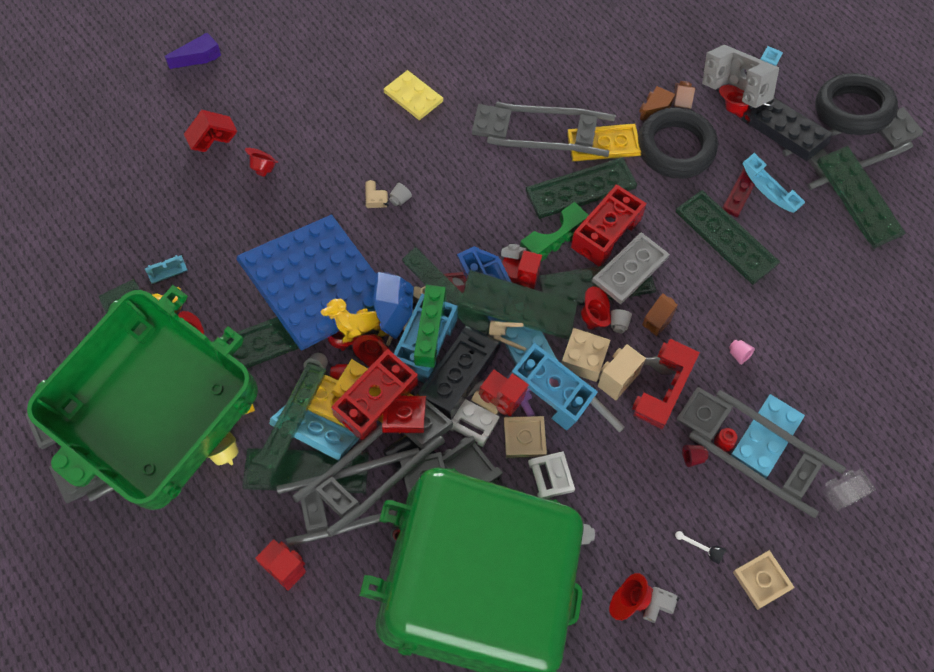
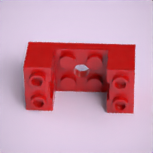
M616 184L575 230L571 248L601 267L611 256L614 243L626 229L632 231L642 220L647 203ZM612 217L615 221L608 222L605 218Z
M672 339L669 340L668 344L663 343L657 357L661 358L659 364L676 371L671 382L674 388L673 390L668 389L663 401L646 393H643L642 397L637 396L632 410H635L633 416L663 429L700 352Z
M387 349L332 405L333 416L362 441L377 428L376 421L399 396H407L418 385V374ZM377 387L381 390V393L374 397L369 394L371 388Z

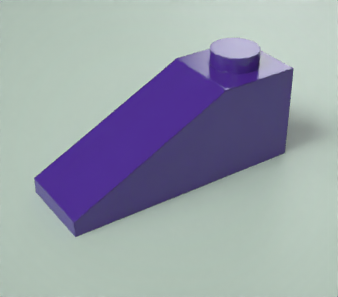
M205 33L164 57L168 67L172 69L208 63L216 60L221 56L215 40L208 33Z

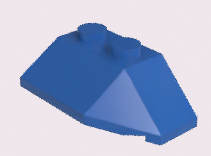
M475 246L457 254L463 274L472 293L490 323L491 320L495 321L508 315L516 290L500 258Z
M378 272L375 278L373 303L377 317L381 322L379 324L380 329L396 339L412 315L414 286L400 276L388 272Z

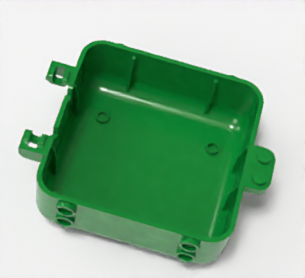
M174 285L169 288L160 300L146 291L134 290L126 293L119 300L114 301L110 305L108 313L51 376L38 384L35 393L28 402L27 413L31 422L61 446L51 460L53 470L76 487L88 485L97 475L126 500L145 509L157 510L168 505L172 499L180 494L183 486L239 419L250 410L251 405L256 400L258 386L255 379L246 367L233 357L235 352L241 347L244 341L243 337L227 326L224 329L223 336L217 337L214 342H211L204 334L174 312L185 303L188 297ZM177 296V301L173 303L172 300ZM230 338H233L234 341L230 345H228L226 342Z
M432 468L425 471L409 492L406 504L392 500L384 502L379 522L393 523V526L400 527V534L397 537L389 567L390 573L386 581L374 576L364 575L359 596L381 602L376 618V632L384 644L398 649V653L411 656L413 653L477 672H557L563 660L568 626L577 622L582 600V589L575 583L584 524L576 510L562 505L557 499L546 500L461 474L455 468ZM389 509L397 511L396 515L388 514ZM369 585L377 586L376 591L368 590Z

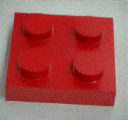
M399 396L383 413L382 432L424 433L426 396Z

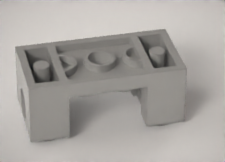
M722 45L707 52L702 84L715 90L728 83L737 86L745 91L742 102L757 108L773 100L779 67L727 45Z

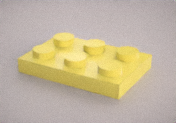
M408 70L384 88L385 94L418 120H421L443 102L442 96Z

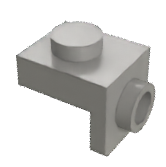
M509 244L502 249L501 256L521 259L523 251H527V248L520 247L517 244Z

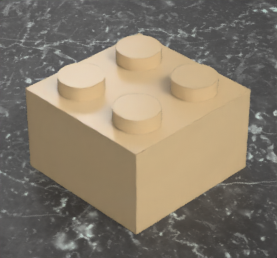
M573 328L561 364L577 376L597 382L610 340Z
M628 344L623 349L619 348L614 353V359L611 362L607 361L601 368L602 373L598 377L600 380L598 387L614 400H617L640 374L646 359Z

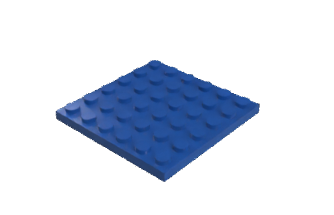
M329 215L237 255L236 260L301 351L340 331L337 328L335 318L330 319L329 316L321 314V310L326 308V305L331 300H344L346 309L351 314H357L356 312L362 309H367L368 312L376 311L373 303L376 273L333 215Z

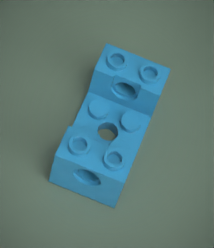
M421 294L394 355L418 374V381L425 383L435 368L415 366L414 352L424 294ZM445 302L444 313L441 318L437 355L446 335L451 336L457 322L458 306Z
M536 343L530 347L507 377L508 379L513 373L529 384L528 388L557 410L551 419L565 430H568L577 422L598 393ZM556 379L559 386H551L549 380Z

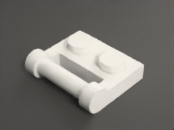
M465 399L451 420L453 428L450 430H455L468 438L473 436L475 441L478 442L477 444L484 447L499 420V416ZM462 420L484 433L480 435L459 424V421Z
M564 452L537 457L528 461L536 480L539 498L549 499L550 497L575 491ZM544 464L552 489L548 490L546 489L540 465Z

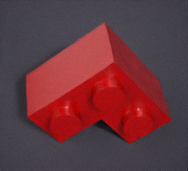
M201 110L184 133V136L191 150L206 152L214 140L229 143L238 131L230 116Z
M524 250L521 259L504 257L502 264L513 286L524 292H534L539 276L542 255Z
M493 370L480 386L478 394L486 403L491 402L500 413L511 417L524 400L529 384L513 373L507 379L496 370Z
M273 539L255 558L287 591L306 573L302 557L295 550L290 552V549L282 541L278 544Z

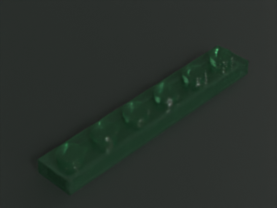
M417 247L402 258V262L425 285L446 287L445 302L458 306V318L466 326L468 325L486 335L489 334L490 321Z
M307 363L256 460V466L275 473L277 472L326 375L325 368Z

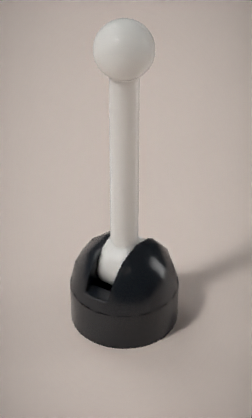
M681 531L675 534L677 539H683L707 551L710 560L720 564L726 549L717 545L708 548L684 536Z

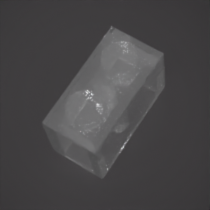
M862 468L856 472L853 469L842 475V479L837 480L834 478L825 484L827 487L822 493L836 513L869 496L876 490Z

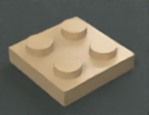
M544 416L504 417L506 458L542 457L547 455Z
M770 550L733 571L757 610L795 588Z

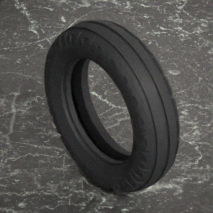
M847 73L835 76L821 86L816 96L815 107L819 118L830 128L849 135H870L885 129L894 120L898 110V99L894 90L881 79L866 74ZM847 93L861 94L873 99L879 105L880 110L868 115L851 114L838 108L832 99Z
M673 107L655 112L643 123L638 135L642 159L652 170L670 178L684 179L699 175L712 164L718 150L717 134L711 123L701 114L686 108ZM667 127L684 128L692 132L699 139L701 151L689 159H675L665 155L657 148L654 136L658 131Z

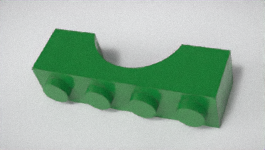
M573 202L561 211L560 223L562 227L552 234H541L534 231L520 241V247L527 248L529 252L542 255V262L551 251H557L562 243L571 241L575 230L589 215L577 203Z
M426 285L414 352L415 366L435 368L439 329L446 300V287Z

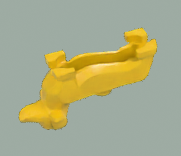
M342 299L331 300L326 305L327 307L321 310L323 316H329L330 319L335 318L337 328L344 334L343 343L351 342L354 337L361 336L373 329L379 330L378 336L380 337L388 336L387 333L380 329L379 324L381 322L377 317L376 311L368 312L367 309L357 311V314H351L347 311L346 303Z

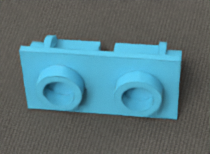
M175 255V257L165 260V262H159L151 266L148 265V268H145L151 284L188 271L182 255Z

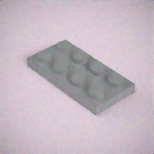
M641 232L593 277L592 282L619 304H622L669 258L670 254Z

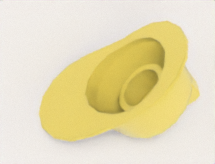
M229 432L208 456L216 465L229 463L231 466L233 465L232 459L237 456L239 451L235 442L236 439L232 433Z

